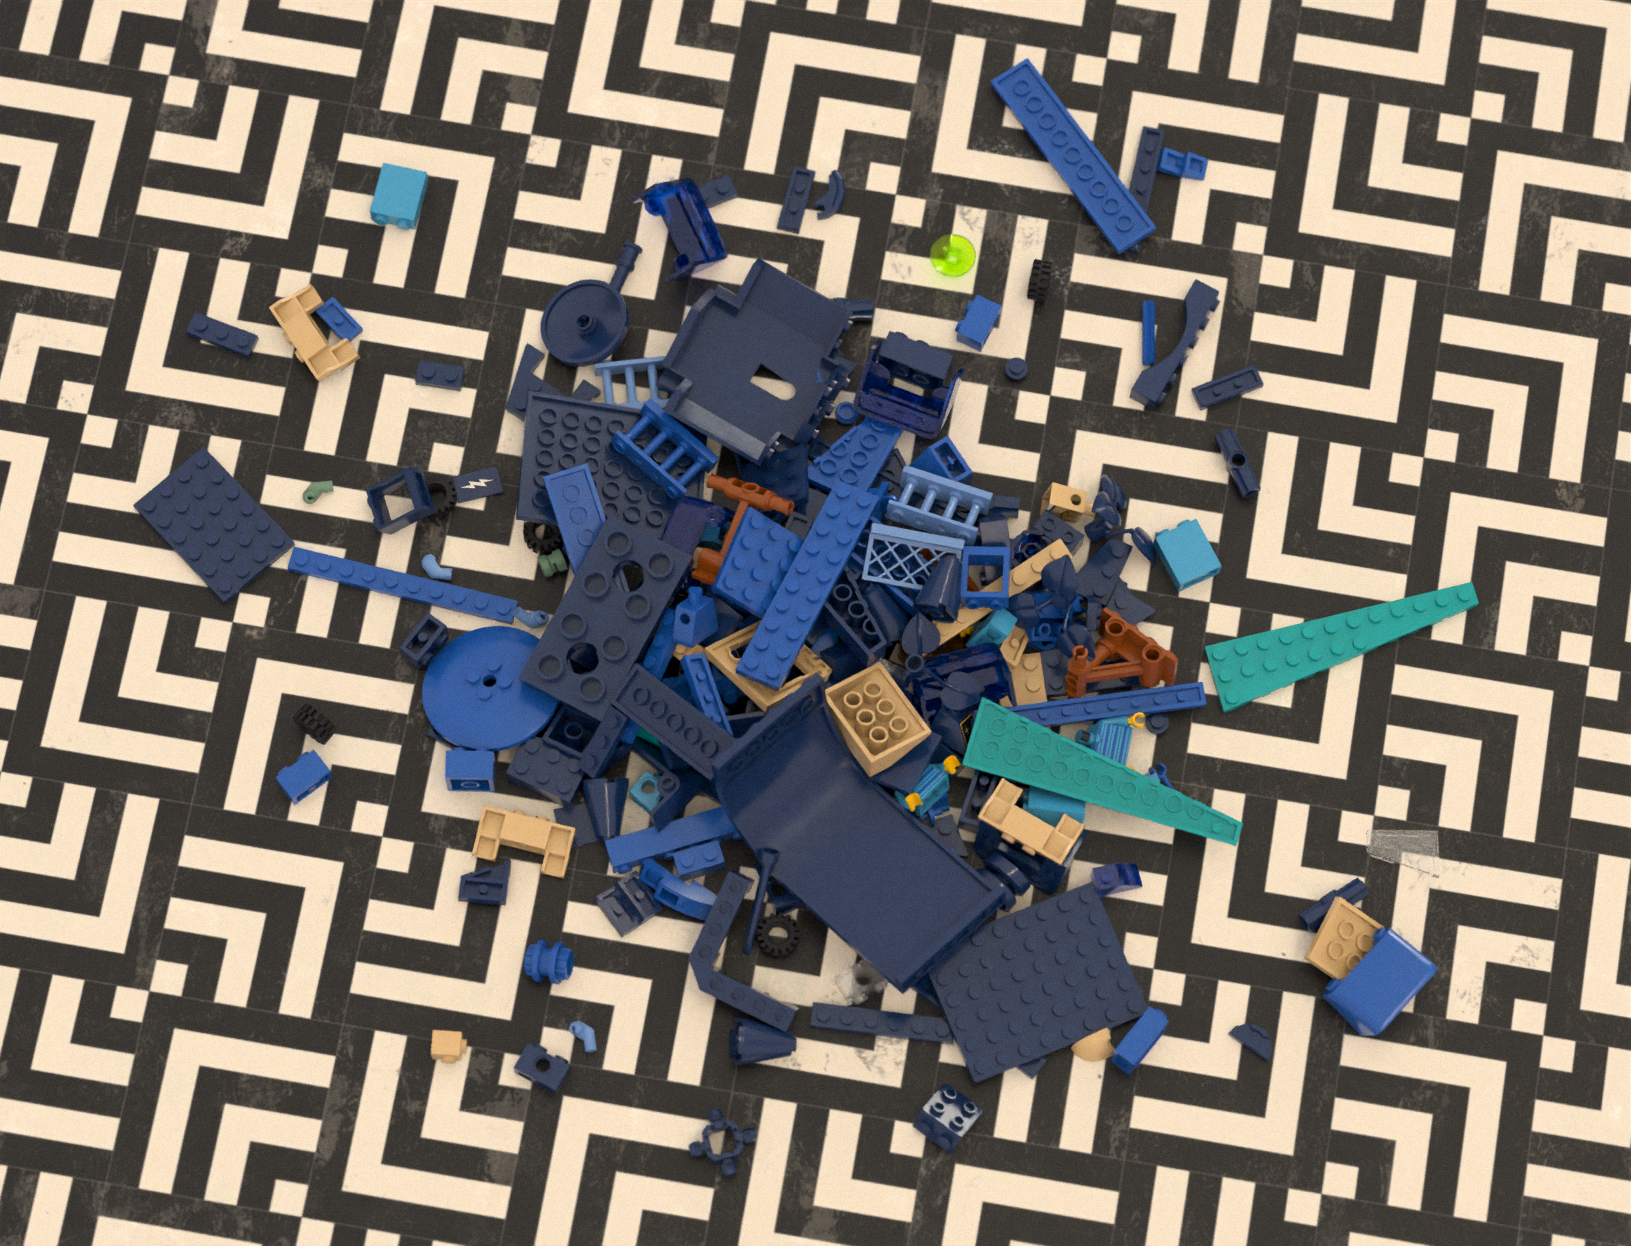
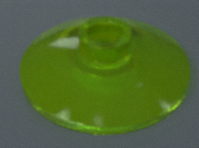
M957 234L942 236L933 244L930 258L933 267L942 275L959 277L971 270L975 263L976 252L974 246L967 238ZM954 256L957 260L950 261L949 257Z

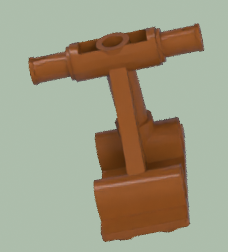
M713 473L709 475L706 483L707 488L724 492L727 498L739 501L740 503L731 527L724 535L722 549L715 551L704 548L699 554L698 566L691 573V578L699 580L704 584H714L746 508L752 507L757 511L758 508L765 511L773 509L789 516L794 509L793 501L780 498L774 491L762 488L756 483H748L736 478L725 479Z
M1104 607L1101 611L1099 626L1101 638L1096 642V647L1094 648L1096 658L1088 661L1087 648L1084 649L1082 645L1074 647L1073 657L1068 662L1067 674L1065 675L1067 699L1082 697L1086 692L1087 683L1139 675V682L1145 687H1153L1161 680L1172 686L1175 683L1178 658H1176L1173 652L1165 650L1158 645L1153 638L1141 633L1135 625L1123 620L1117 612ZM1120 658H1123L1125 661H1127L1123 663L1100 666L1106 659L1109 661H1115Z

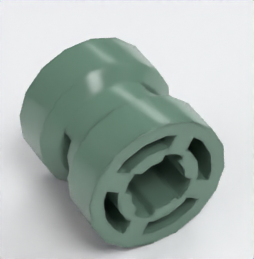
M559 548L553 550L547 556L543 554L537 557L545 578L553 576V573L557 571L563 572L568 570Z

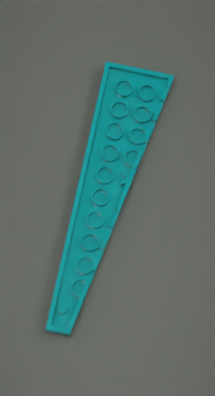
M1469 582L1205 646L1204 652L1223 714L1261 696H1267L1273 691L1292 685L1294 682L1307 679L1318 672L1326 671L1386 643H1392L1400 637L1413 634L1426 626L1434 625L1445 618L1458 615L1478 606L1479 602L1473 583Z
M984 697L981 699L962 766L1237 846L1243 825L1242 822L1197 800H1193L1174 789L1166 787L1044 726L1038 725Z

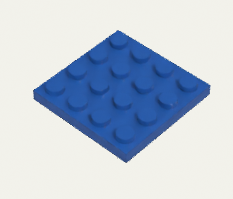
M752 507L746 508L711 589L758 618L763 619L804 540Z

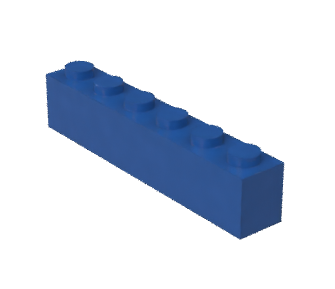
M722 806L671 821L660 833L653 826L606 840L605 848L613 873L625 874L632 871L634 867L640 865L644 867L649 859L653 861L661 859L669 861L673 860L672 853L716 840L722 845L725 840L732 839L737 841L742 838L732 825Z

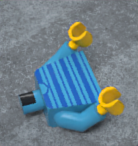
M1138 712L1133 715V718L1125 715L1100 719L1096 724L1089 726L1087 731L1078 730L1075 742L1085 745V747L1126 766L1133 730L1129 726L1134 725L1135 728L1142 729L1145 723L1138 724L1135 720L1137 718H1145V715Z
M952 755L947 757L943 763H929L912 794L907 796L895 790L894 796L896 801L903 808L910 809L911 812L914 811L921 817L950 789L948 773L953 775L956 772L955 767L961 765L960 762Z

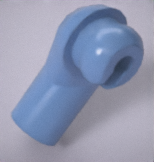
M432 554L424 556L422 567L429 577L444 580L452 579L451 568H440L435 560V556Z
M519 606L513 612L515 618L530 628L542 626L549 620L548 614L544 611L528 613Z
M581 1021L572 1022L569 1026V1031L584 1041L585 1052L597 1051L593 1028Z

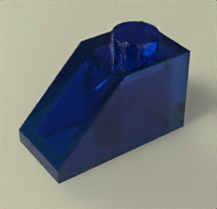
M1112 863L1092 868L1091 879L1099 897L1143 887L1137 864Z

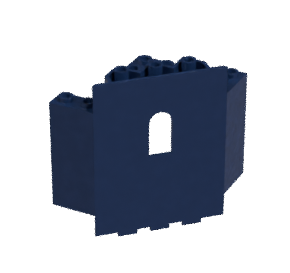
M758 258L753 263L737 294L718 285L715 291L708 289L691 307L662 362L665 370L656 384L657 387L671 394L663 411L758 466L764 460L769 461L773 454L801 444L807 447L810 441L814 443L820 433L819 425L826 415L829 417L836 406L833 402L841 390L845 391L851 382L849 376L857 363L837 353L843 342L840 337L843 332L847 333L853 323L850 318L854 312ZM762 365L790 381L794 385L796 393L793 398L783 400L750 382L758 367ZM818 369L823 380L822 383H816L819 380L817 376Z

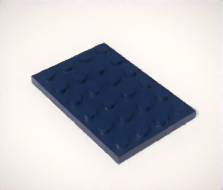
M204 446L133 505L134 509L224 604L229 602L295 546L294 541Z

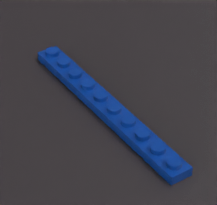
M298 547L293 548L287 567L288 571L510 625H513L515 618L513 612L518 607L517 600Z
M1203 682L1004 708L1038 725L1052 727L1098 721L1100 719L1125 715L1133 716L1138 712L1145 715L1205 707L1207 703ZM972 711L973 726L978 711Z

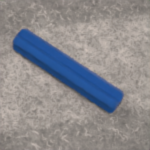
M1144 301L1142 305V364L1152 366L1155 362V302Z

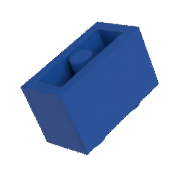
M976 295L974 301L970 300L966 306L965 313L967 315L964 320L960 319L955 328V332H957L956 341L981 352L1001 314L1002 306L980 295Z
M312 750L310 753L305 752L300 755L297 762L292 766L282 768L275 778L280 788L295 806L333 777L326 764L315 750Z
M718 840L672 853L677 876L682 881L725 870V860Z

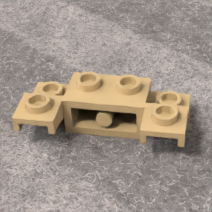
M309 284L299 292L278 300L269 308L284 329L285 333H283L286 341L290 345L293 344L297 349L295 351L297 358L302 363L305 362L315 378L322 382L337 370L343 371L361 357L347 338L331 347L310 315L324 305V302L314 287Z
M1002 778L992 796L981 810L978 819L999 830L1002 833L1001 838L1013 844L1016 841L1022 844L1023 847L1021 849L1034 856L1035 853L1043 855L1061 866L1078 840L1085 825L1064 813L1056 828L1017 807L1015 804L1021 796L1023 789Z
M483 806L472 856L495 862L500 844L545 855L541 873L564 879L576 828L549 822L550 820L543 816H536V818L528 817L526 813L518 810H513L512 813Z

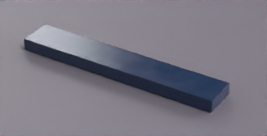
M1143 126L1129 192L1147 215L1165 130ZM1141 241L1125 251L1138 254Z

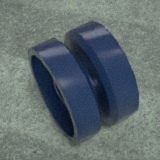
M990 853L983 861L984 869L977 868L975 871L994 887L1000 885L1006 891V903L999 910L1009 912L1017 902L1015 896H1023L1030 888V883L1024 874L1010 861L997 853Z

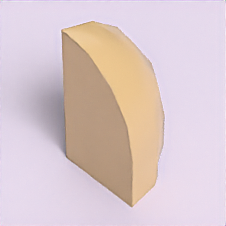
M1107 1028L1081 1039L1070 1048L1077 1057L1089 1062L1101 1061L1111 1057L1115 1050L1109 1041L1111 1036Z

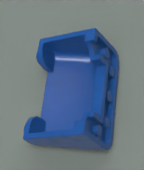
M1390 927L1379 928L1372 936L1374 938L1372 941L1374 946L1345 978L1332 979L1325 988L1327 990L1322 995L1361 1036H1375L1383 1031L1436 973L1438 968L1430 959Z

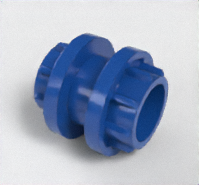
M539 940L537 944H531L527 948L524 969L526 974L532 976L534 981L542 982L545 976H549L552 984H560L562 980H568L571 977L574 966V953L572 949L566 948L565 943L556 942L553 948H550L548 941Z

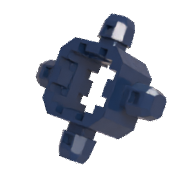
M719 1108L710 1110L708 1116L711 1125H707L702 1132L703 1142L696 1141L688 1146L690 1155L692 1157L703 1156L702 1153H706L708 1161L714 1165L722 1164L721 1168L724 1175L729 1177L736 1174L737 1169L734 1160H738L743 1153L742 1143L749 1144L756 1140L755 1130L753 1128H746L739 1132L735 1122L731 1120L723 1121L724 1118ZM724 1130L731 1131L736 1149L721 1155L713 1154L709 1136Z

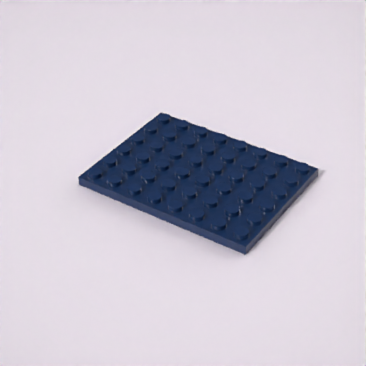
M528 391L516 520L558 526L542 478L588 463L606 520L609 514L667 544L679 546L688 544L699 547L705 470L701 469L684 486L688 491L679 503L677 500L670 498L661 486L623 453L617 452L610 443L617 430L625 435L642 418L639 414L641 409ZM673 417L707 447L706 435ZM648 424L632 442L643 450L660 432L652 424ZM666 439L649 457L660 465L677 446L669 439ZM683 454L669 468L667 473L677 481L694 464V461Z
M1093 882L979 926L927 972V976L973 1084L1073 1045L1102 1029L1107 1028L1110 1030L1140 1018L1148 1009Z

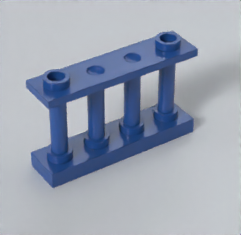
M649 398L639 413L642 418L625 435L617 430L610 443L617 452L623 453L661 486L670 498L680 503L688 491L684 486L701 469L709 474L717 464L719 457ZM648 424H652L660 433L641 450L632 440ZM666 439H669L677 448L658 465L649 456ZM685 454L694 461V464L676 481L667 471Z
M705 653L684 655L680 659L684 673L680 677L664 678L661 681L692 705L696 704L697 709L733 735ZM687 683H689L692 692L690 696H688L685 687Z

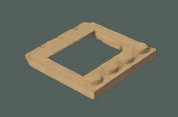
M760 620L706 647L704 653L707 659L766 713L780 705L789 693H794L801 687L805 679L811 678L816 673L824 678V682L828 681L832 669L824 661L818 659V656L806 645H803L794 665L805 676L801 675L784 684L779 692L736 674L735 669L741 659L735 658L731 651L751 641L762 621Z

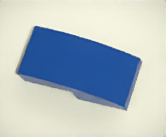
M1164 147L1160 152L1157 170L1182 178L1203 181L1209 159L1191 152L1182 154Z

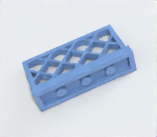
M872 523L870 525L861 580L921 590L923 585H917L912 576L923 569L929 577L930 573L926 567L935 560L938 562L945 553L955 554L960 562L965 540ZM873 540L883 541L888 550L877 556L872 549ZM888 542L896 543V544L891 547ZM900 544L906 545L911 552L910 555L902 560L899 559L893 550ZM912 547H918L919 549L914 551ZM922 549L930 550L935 557L925 565L916 554ZM935 551H939L942 553L937 556ZM891 552L898 563L887 570L880 558ZM871 553L875 558L872 561H870ZM914 556L921 567L910 574L903 562ZM875 561L879 563L884 571L878 577L867 575L869 565ZM900 565L907 577L901 581H896L889 572ZM884 575H887L889 579H885V578H881V577H883ZM910 579L912 583H907L905 581Z

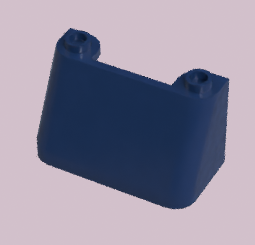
M1020 796L1015 805L1022 809L1023 798ZM985 822L980 827L973 848L976 854L983 859H986L990 853L1001 855L1016 866L1031 885L1047 893H1053L1061 884L1089 831L1083 829L1082 834H1080L1061 866L1043 855L1037 853L1034 856L1022 850L1023 845L1016 841L1013 844L1001 838L1002 833Z

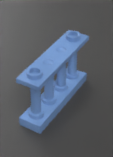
M666 356L615 362L603 360L598 364H594L595 377L602 376L605 403L642 409L646 401L640 402L637 400L634 372L648 371L651 399L664 409L669 399L660 398L659 387L656 384L658 382L657 370L665 369L662 362ZM625 373L628 402L616 404L614 403L611 375Z
M905 465L899 486L904 488L898 502L889 500L885 518L935 535L965 540L964 544L974 546L978 528L973 527L979 513L988 514L993 493ZM913 491L926 495L920 509L907 505ZM935 499L948 502L943 516L929 512ZM957 506L970 510L965 523L951 519Z

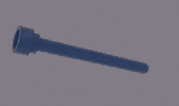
M763 847L759 857L762 869L742 949L746 955L752 952L771 869L778 863L780 851L772 847Z

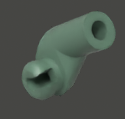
M333 481L312 482L304 491L303 500L308 504L316 502L322 493L334 492Z

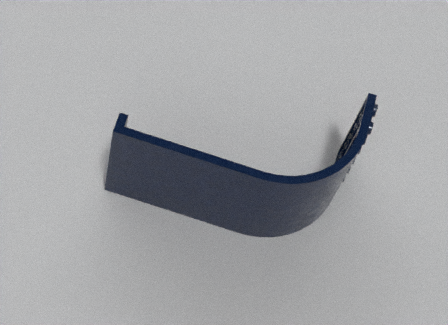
M818 673L811 678L805 679L800 688L794 693H789L776 708L770 709L766 717L759 723H754L745 735L735 739L731 746L724 753H719L711 763L716 791L723 809L742 840L756 858L761 862L759 857L763 847H772L779 850L778 863L772 867L770 874L901 994H904L1006 903V891L1000 885L997 887L991 885L893 799L877 782L868 779V774L852 754L832 720L827 704L824 678Z

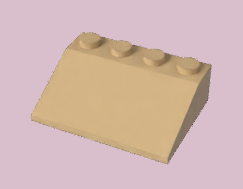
M881 662L825 690L828 709L839 734L869 777L893 765L932 732Z

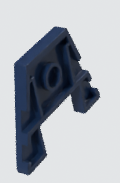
M528 343L525 346L506 404V411L523 422L525 420L528 391L568 397L533 374L545 358V355ZM583 379L569 398L590 401L593 398H597L601 394V390Z

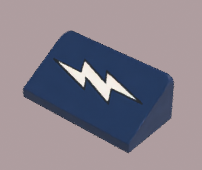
M498 467L452 477L458 504L503 493Z

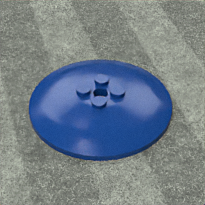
M491 626L464 633L445 645L431 661L422 685L423 706L427 718L434 729L450 743L472 751H476L477 748H487L490 751L509 749L526 742L538 734L551 720L559 705V702L521 683L519 679L540 639L517 628ZM487 680H496L495 685L491 687L484 685Z

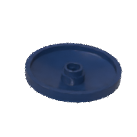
M586 279L571 283L557 292L544 310L541 319L543 343L548 351L564 364L584 367L599 363L613 354L623 342L629 327L628 306L622 295L606 282Z

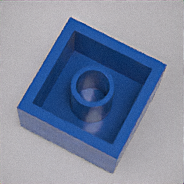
M459 747L452 748V751L446 750L445 780L448 791L495 792L496 760L494 751H490L487 748L466 751L465 748Z

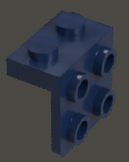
M943 1084L922 1108L912 1127L952 1154L964 1134L980 1117L982 1109L950 1085Z

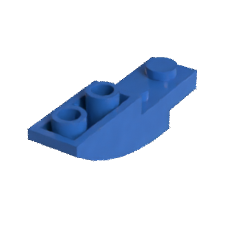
M652 859L645 863L639 877L640 880L656 890L653 896L655 899L679 912L698 919H707L717 898L716 894L697 881L693 880L688 885Z

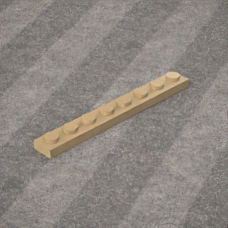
M1058 539L1010 571L1009 597L1016 593H1022L1040 581L1041 571L1049 562L1059 559L1066 554L1069 555L1071 560L1073 559V556L1061 539ZM1003 576L979 592H1002ZM959 604L957 621L954 620V623L933 621L932 623L937 627L941 636L939 646L990 614L993 609L981 607L978 609H968Z

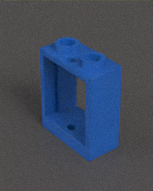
M963 547L960 595L962 607L968 609H978L981 607L993 610L1009 608L1010 547ZM969 565L1003 566L1002 592H969Z
M1149 1007L1114 1050L1111 1062L1130 1076L1164 1034L1169 1022L1166 1019V1014L1158 1008L1154 1010Z

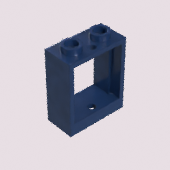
M408 467L365 489L368 496L367 503L374 516L373 523L379 532L391 535L435 512L423 470ZM407 485L414 509L391 521L384 496Z

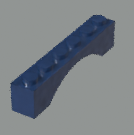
M1195 279L1183 303L1185 331L1180 343L1162 362L1141 372L1131 389V399L1152 410L1155 409L1157 404L1162 405L1167 396L1165 392L1167 386H1173L1178 376L1176 374L1178 367H1184L1189 357L1186 355L1189 348H1195L1199 337H1197L1199 331H1204L1210 321L1207 317L1210 312L1215 313L1221 302L1218 300L1220 291Z

